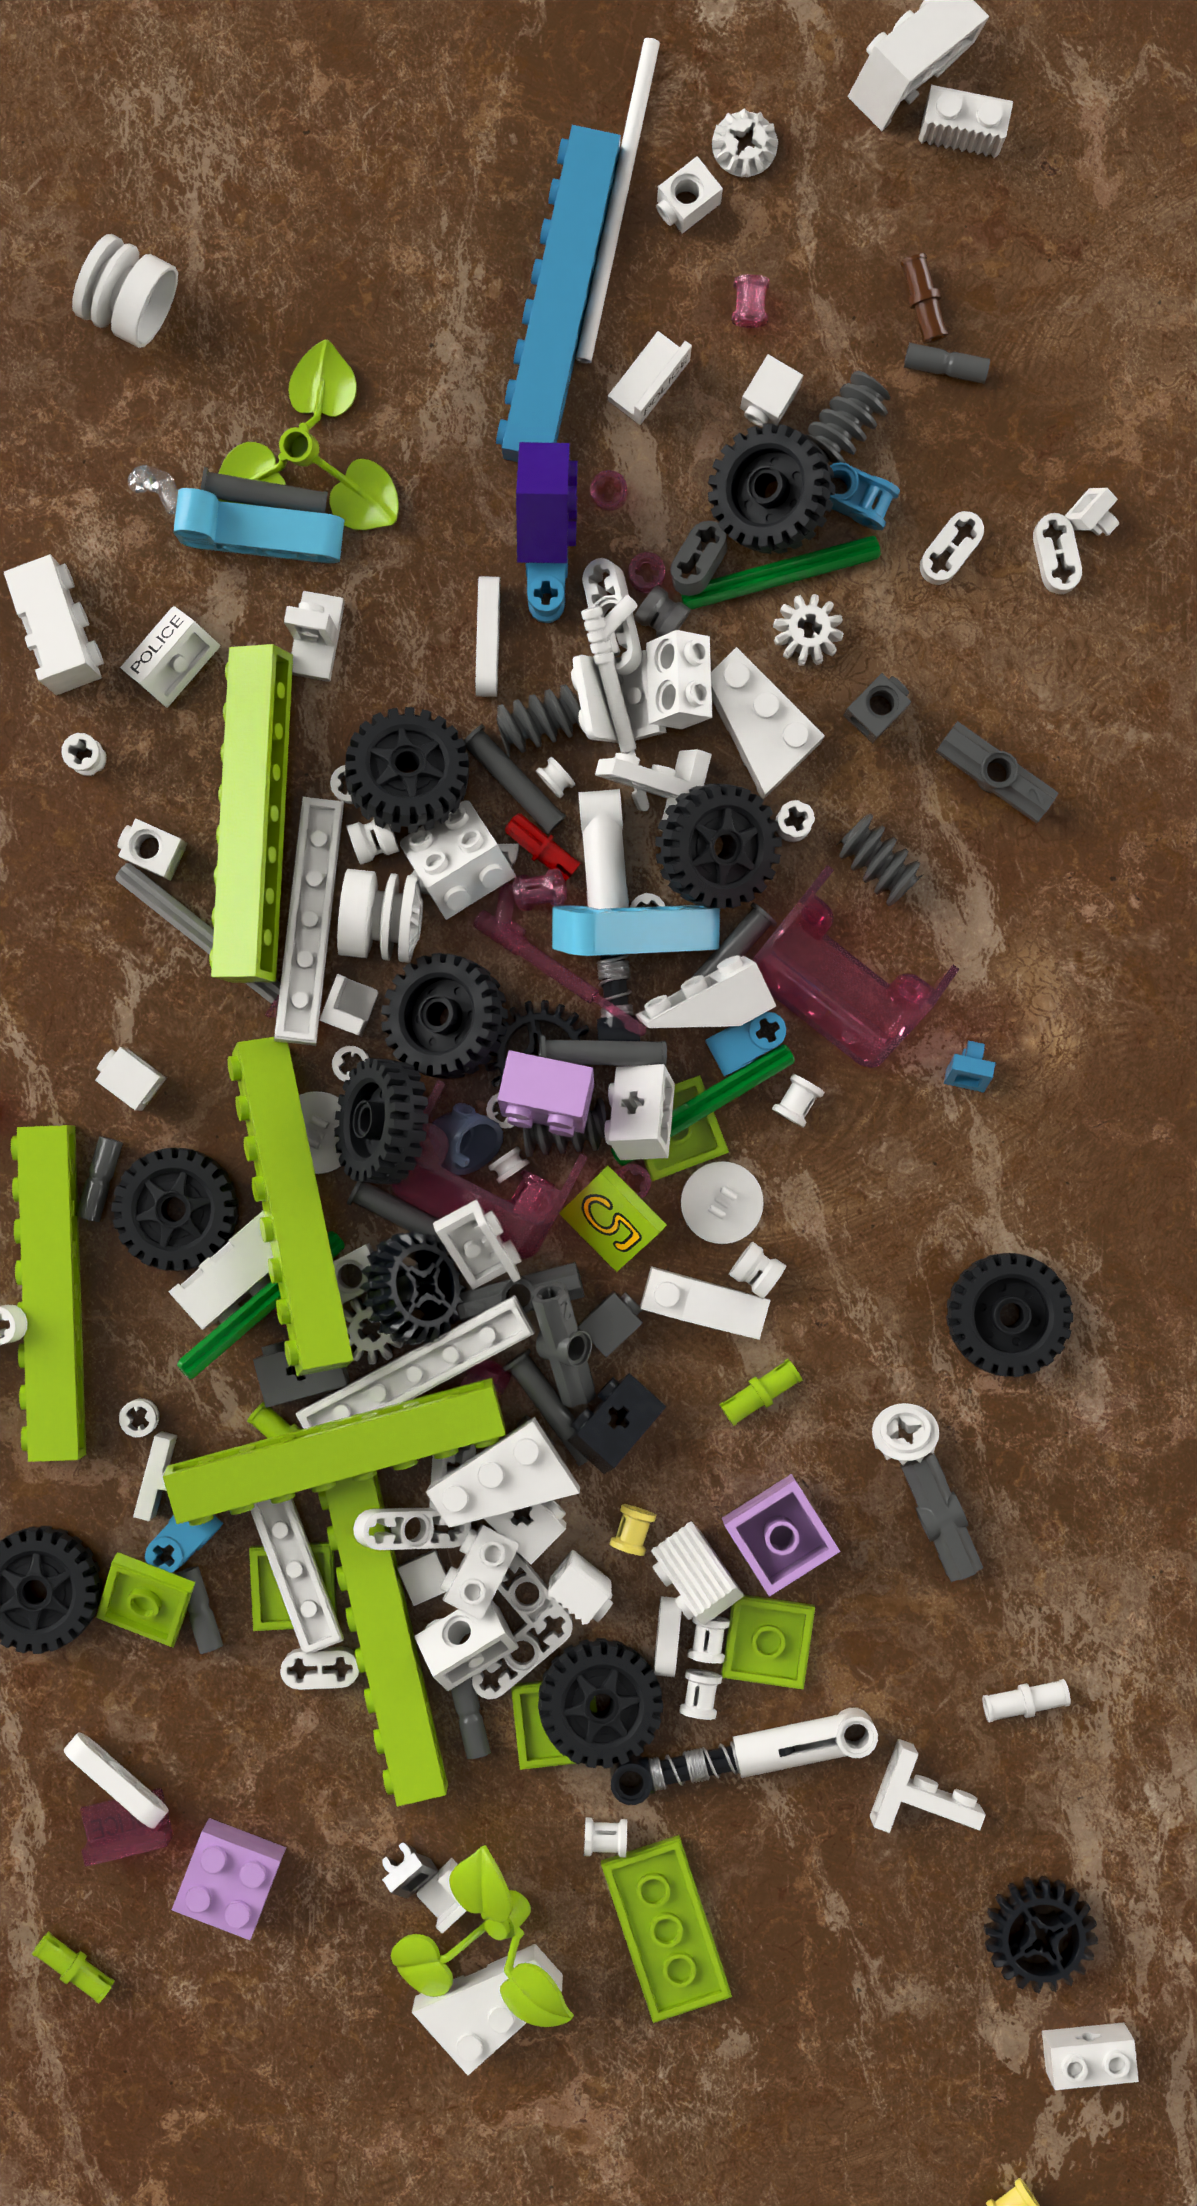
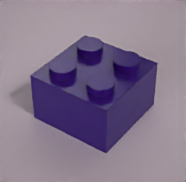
M519 442L516 488L517 563H567L568 546L576 547L578 461L569 460L570 443Z

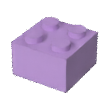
M509 1050L497 1099L501 1115L508 1117L507 1123L522 1128H532L533 1123L549 1126V1132L560 1136L573 1137L574 1132L584 1133L594 1089L593 1068Z
M792 1474L722 1517L724 1526L769 1597L840 1552Z
M209 1818L200 1834L172 1911L250 1940L259 1921L286 1847Z

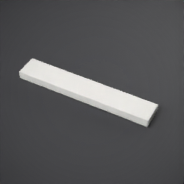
M303 797L274 1036V1041L312 1046H316L344 808L343 801Z
M516 1295L454 1327L451 1331L439 1335L438 1339L433 1340L434 1342L424 1343L351 1382L347 1386L299 1410L296 1416L303 1429L411 1400L528 1338L535 1333V1330Z

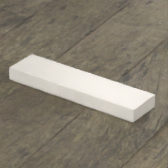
M293 1498L277 1504H272L270 1499L254 1503L255 1507L250 1511L303 1655L305 1656L342 1642L344 1636Z

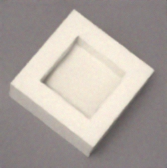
M436 1549L398 1565V1572L413 1606L445 1593V1591L440 1589V1586L447 1573Z

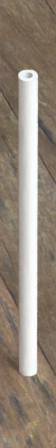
M645 38L642 46L575 358L582 363L592 362L660 42L654 38Z

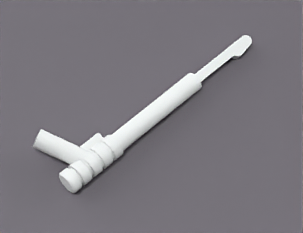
M625 595L605 617L601 616L603 614L601 606L585 609L581 614L583 620H585V629L589 632L587 637L589 642L592 643L590 644L591 652L594 653V663L599 669L621 753L636 757L635 749L637 747L613 661L615 660L614 653L619 652L614 631L638 607L633 598ZM634 788L632 798L637 809L647 811L649 809V802L646 791Z

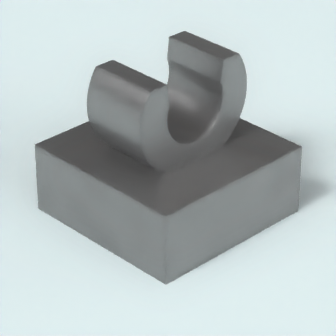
M401 1843L399 1848L404 1854V1861L397 1866L393 1859L385 1857L382 1863L389 1874L382 1880L392 1894L408 1899L439 1871L430 1858L418 1854L412 1846Z

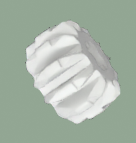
M816 594L811 596L807 606L801 595L794 598L795 609L783 604L780 612L785 619H775L773 628L783 632L775 637V645L789 644L783 653V657L786 659L790 658L795 651L800 653L798 658V665L800 666L805 665L809 654H811L812 660L816 665L821 664L823 661L821 651L833 656L837 649L832 642L841 641L844 635L843 632L834 628L842 623V616L833 615L828 617L834 604L828 601L822 609L817 607L819 596ZM805 622L813 624L812 629L815 632L812 638L804 637V630L801 628H803Z
M357 1297L353 1298L350 1302L356 1314L343 1309L345 1320L350 1322V1325H346L347 1332L350 1334V1346L353 1344L357 1346L353 1353V1360L358 1361L364 1351H368L369 1364H375L378 1358V1349L386 1360L391 1359L393 1354L387 1343L401 1348L404 1342L392 1341L391 1334L379 1333L381 1337L378 1339L372 1334L365 1336L362 1329L366 1327V1324L362 1322L366 1318L370 1319L373 1310L371 1307L366 1306L365 1308Z

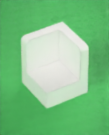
M337 974L320 1021L362 1037L379 993L374 988Z
M453 1858L417 1891V1897L438 1918L436 1928L441 1934L466 1912L454 1897L449 1884L450 1874L458 1865Z

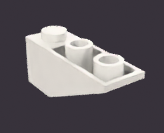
M736 955L720 962L717 965L718 970L705 977L699 975L688 979L681 985V990L671 996L661 995L645 1004V1010L639 1012L636 1016L648 1028L742 1026L776 1007V1004L757 963L745 956L740 957Z

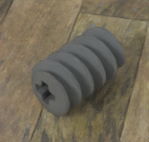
M855 371L850 377L851 384H844L840 389V396H835L830 400V409H823L818 416L820 422H812L809 425V435L806 434V436L820 447L831 463H846L840 454L842 450L854 455L856 448L850 440L852 437L861 442L867 439V436L861 429L862 425L870 429L877 427V423L872 417L873 412L883 417L888 414L886 407L882 403L883 400H890L891 397L888 391L873 377L862 371Z
M566 684L560 686L559 699L551 689H548L544 692L543 704L535 694L529 695L527 709L519 699L513 701V711L511 714L503 704L497 706L496 721L508 757H510V746L512 743L516 745L521 753L525 752L526 739L528 738L531 739L537 748L541 747L542 734L544 733L547 734L553 743L557 742L559 728H562L568 738L573 737V724L577 723L580 726L579 711L581 707L576 694Z
M870 813L864 816L836 845L844 844L839 854L841 859L851 855L856 856L851 865L853 871L865 866L867 867L862 879L865 883L876 878L879 880L874 890L877 895L887 890L890 891L886 904L891 906L923 875L916 876L920 866L918 860L907 865L904 864L909 852L907 849L896 853L892 852L897 841L895 837L883 842L880 840L885 830L883 825L872 830L869 829L873 819V815Z
M597 1098L594 1110L591 1111L589 1108L584 1133L574 1132L573 1137L553 1134L548 1131L549 1126L533 1123L532 1128H523L526 1156L533 1157L536 1144L539 1145L543 1155H549L552 1143L556 1144L560 1154H566L569 1141H572L576 1152H582L585 1140L589 1141L593 1151H598L602 1138H605L606 1112L603 1099Z

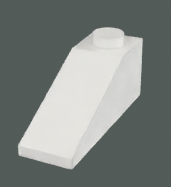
M651 1266L640 1308L678 1320L760 1340L770 1299H762L756 1295Z

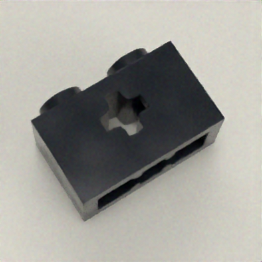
M630 1373L619 1381L612 1377L597 1394L602 1400L593 1411L587 1407L571 1424L575 1432L567 1441L603 1474L613 1470L666 1408L658 1398ZM615 1413L619 1419L616 1422L617 1427L613 1429L608 1423L611 1421V1415Z

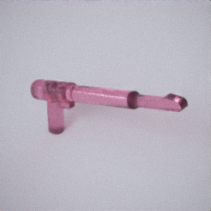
M509 883L500 886L496 915L491 916L489 912L483 910L475 918L473 926L505 949H509L514 955L521 956L589 1004L594 1002L625 1023L624 1026L628 1031L644 1036L647 1030L643 1024L600 996L597 988L527 941V938L524 937L526 930L511 920L517 886Z

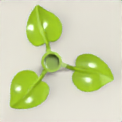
M323 340L302 357L291 376L288 391L293 408L300 413H314V415L306 423H301L299 428H290L282 434L279 441L281 452L278 455L279 463L276 464L275 455L267 446L256 442H245L236 446L228 453L221 465L219 474L286 485L284 478L279 472L286 467L287 461L298 466H308L315 463L340 481V483L333 487L330 493V507L333 515L345 520L344 526L363 531L392 526L398 519L399 498L393 480L387 471L371 460L357 459L349 465L346 475H344L318 456V441L309 433V430L320 421L322 413L329 417H337L344 414L353 405L357 394V382L351 367L329 340ZM218 499V500L221 501V502L238 503V502H232V501H226V500Z
M484 1845L453 1869L450 1874L449 1884L458 1903L468 1912L481 1913V1917L485 1921L444 1955H440L436 1943L430 1937L421 1934L407 1935L393 1947L391 1952L392 1963L397 1967L399 1974L415 1990L426 1996L438 1997L447 1993L453 1984L452 1972L445 1963L451 1961L485 1931L496 1940L512 1938L504 1967V1973L509 1979L505 1980L500 1986V1994L504 2003L515 2016L531 2025L554 2027L565 2024L573 2018L574 2014L566 2006L562 1993L551 1976L539 1966L530 1963H520L515 1968L513 1967L519 1941L524 1935V1931L520 1926L530 1915L531 1907L528 1900L521 1893L508 1889L498 1865L487 1846Z

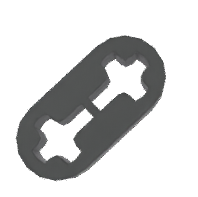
M703 521L695 525L671 564L672 585L682 595L691 596L702 592L709 584L726 555L728 549L726 533L717 522ZM710 538H714L716 543L710 542L702 552L701 541L708 542ZM696 564L697 575L691 574L687 579L683 578L682 573L689 574Z

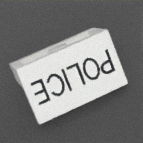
M657 331L609 393L608 401L641 425L690 362L692 345L684 341L681 347H679Z
M173 606L120 668L168 708L221 645L194 620Z

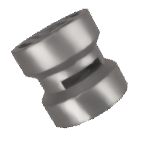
M656 585L640 605L634 619L642 626H651L656 630L657 637H661L672 631L679 630L691 609L682 602H673L668 598V592L659 585Z

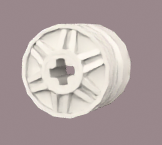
M106 234L90 251L81 268L72 298L73 311L76 316L84 320H92L93 324L99 328L107 327L111 323V330L115 336L138 348L145 347L157 334L170 310L178 284V271L175 266L152 254H145L139 259V251L136 246L124 244L121 238L113 234Z
M347 869L342 885L338 916V954L340 956L367 958L373 940L380 941V951L383 960L390 961L394 943H398L399 961L410 963L414 948L420 938L423 900L420 893L419 876L408 875L404 892L399 893V875L391 873L385 891H378L375 871Z

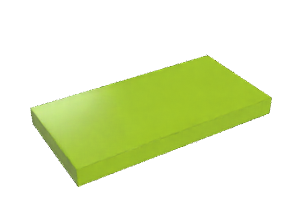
M680 1835L626 1852V1858H620L619 1855L601 1860V1866L653 2023L731 1998V1990Z

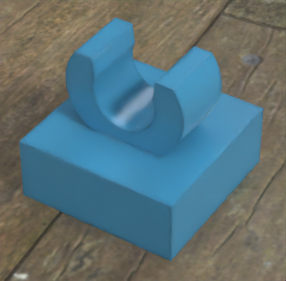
M968 1040L967 1047L963 1049L962 1055L954 1054L947 1066L944 1084L984 1093L993 1078L995 1062L982 1060L985 1044Z

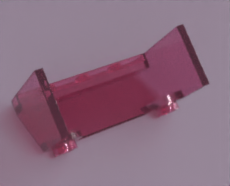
M827 865L752 961L757 963L765 983L774 998L855 1062L864 1067L874 1068L885 1061L935 1006L959 971V968L952 964L933 987L913 974H901L891 984H888L826 935L834 921L833 913L830 907L815 894L834 871Z
M437 1080L428 1098V1106L423 1109V1113L428 1114V1124H423L422 1128L427 1134L426 1140L419 1143L423 1148L421 1156L414 1157L417 1165L414 1170H408L409 1176L406 1179H401L400 1183L392 1184L395 1194L402 1200L439 1219L477 1199L485 1213L491 1210L495 1213L504 1231L499 1235L503 1242L511 1240L521 1259L534 1256L546 1239L588 1155L580 1153L562 1190L546 1183H534L522 1192L516 1205L441 1167L449 1150V1140L445 1132L430 1123V1120L449 1083L444 1080Z

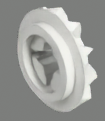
M744 108L734 114L728 113L720 124L716 125L712 139L713 154L718 164L732 175L751 177L760 174L771 165L777 153L778 139L774 130V124L769 123L761 112L756 114L748 112ZM752 130V143L755 147L747 146L738 156L739 141L734 137L743 138L746 133Z
M908 1403L892 1405L884 1409L874 1421L872 1436L875 1449H879L884 1454L886 1460L890 1458L899 1460L902 1465L907 1461L913 1460L921 1463L926 1455L934 1453L939 1440L938 1423L929 1411L918 1405ZM898 1424L907 1433H913V1444L906 1442L904 1438L897 1439L899 1437Z

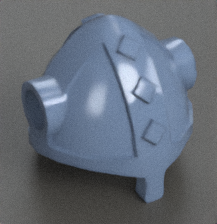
M465 1103L455 1104L452 1112L435 1119L429 1128L431 1144L439 1157V1166L454 1175H466L488 1164L498 1153L503 1143V1131L499 1123L485 1115L476 1113L472 1106Z

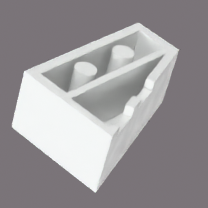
M924 0L916 13H913L911 10L907 11L895 24L891 33L887 35L885 32H881L870 43L866 50L869 57L848 98L883 131L891 123V118L901 101L905 100L910 105L919 96V92L916 90L933 75L938 78L975 42L989 15L974 0Z
M49 554L4 571L17 615L22 619L27 632V636H25L27 647L30 651L34 650L40 668L35 669L38 681L55 695H59L101 679L102 676L98 666L104 664L103 658L94 640L88 642L84 627L89 626V622L81 603L77 602L74 604L69 589L75 587L67 565L65 563L59 565Z
M737 647L711 672L712 701L757 787L759 796L764 800L820 745L825 735Z
M264 1211L259 1213L230 1238L229 1242L216 1254L202 1262L198 1266L199 1269L181 1285L178 1283L169 1291L171 1296L202 1330L214 1325L218 1321L222 1324L240 1308L238 1303L249 1293L254 1296L271 1282L268 1270V1259L273 1258L270 1242L264 1243L260 1230V1218L265 1217Z
M533 1417L499 1439V1442L487 1447L429 1485L426 1493L450 1528L579 1494L580 1486L536 1418Z
M536 1944L516 1952L514 1968L520 1963L537 1965L551 1976L562 1992L563 1974ZM507 1956L487 1964L486 1968L466 1977L462 1975L453 1979L450 1990L442 1996L430 1997L422 1993L415 1996L412 2014L467 2075L471 2074L526 2024V2022L519 2019L509 2010L500 1994V1986L505 1980L509 1979L504 1973Z

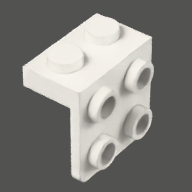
M643 650L640 665L634 672L628 675L617 674L635 741L667 733L666 727L649 724L646 650ZM579 655L573 657L574 668L571 672V679L579 695L581 707L579 723L583 732L591 740L618 743L598 666L595 665L594 659L591 656ZM618 657V658H615V660H617L618 662H620V661H622V658H621V657Z
M469 801L460 802L457 811L454 814L450 812L448 820L441 824L436 820L434 828L426 831L424 826L418 828L417 833H410L400 841L401 848L446 920L516 877L498 844Z

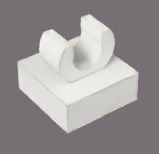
M1089 488L1065 517L1070 520L1073 530H1091L1097 536L1102 532L1109 536L1119 525L1116 517L1108 511L1118 499L1108 488Z

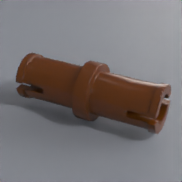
M921 253L902 260L900 264L911 295L908 298V304L911 309L915 310L922 342L927 344L947 337L949 335L948 330H946L938 302L941 299V293L938 288H934L927 263V255Z

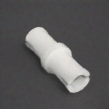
M1064 1679L1029 1687L1027 1683L1018 1685L1017 1690L989 1696L983 1695L982 1697L983 1708L988 1722L1018 1715H1024L1025 1718L1034 1717L1037 1711L1062 1706L1067 1707L1071 1704L1069 1689Z

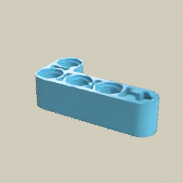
M181 488L178 490L173 533L181 544L198 549L320 563H338L341 556L345 520L339 516L326 513L221 502L211 492L193 488Z
M576 905L552 907V949L568 954L597 956L716 950L720 946V908H710L701 905L605 909Z

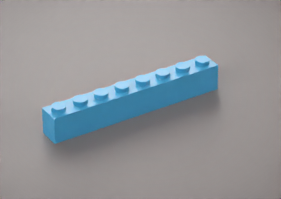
M572 125L569 139H561L557 164L563 165L560 179L553 178L548 200V204L554 205L551 220L544 218L540 235V244L546 245L543 260L535 259L531 277V284L537 285L534 300H526L522 324L528 325L525 340L518 339L513 363L520 366L517 379H509L506 390L505 404L511 405L508 420H500L496 444L502 445L503 459L518 462L519 442L557 443L618 163L621 135Z

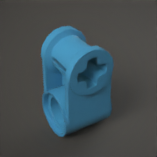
M839 462L830 465L833 469L834 477L840 478L847 485L846 493L830 495L829 499L833 502L832 509L852 518L865 527L883 530L886 525L884 520L892 499L898 498L900 489L883 478L867 474L849 464ZM877 497V498H878V501H877V503H876L874 509H872V505H873V503H874V500H875V498Z
M568 558L567 563H526L529 612L539 622H554L564 612L565 578L568 576ZM545 593L551 594L549 605H543L541 602Z
M765 1012L742 1026H730L709 1037L705 1042L725 1077L757 1060L756 1057L780 1045L786 1036L787 1028L784 1020L774 1012ZM763 1019H766L769 1024L776 1022L779 1026V1029L774 1033L776 1040L769 1043L766 1037L759 1039L756 1036V1032L761 1029L759 1022Z
M173 1515L165 1528L146 1548V1563L170 1573L174 1572L184 1565L196 1551H199L224 1523L213 1515L214 1518L211 1521L201 1525L190 1526L189 1522L176 1524ZM171 1545L174 1548L171 1557L175 1562L170 1559L164 1563L159 1558L163 1553L161 1548Z

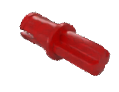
M516 814L506 825L505 832L533 855L531 860L535 862L538 859L557 875L563 883L580 866L581 862L579 860L577 861L553 841L555 838L553 834L547 836L522 814Z

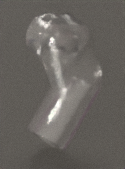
M146 464L135 467L127 479L130 489L135 493H145L147 490L157 493L168 515L176 514L178 488L172 476L168 472Z

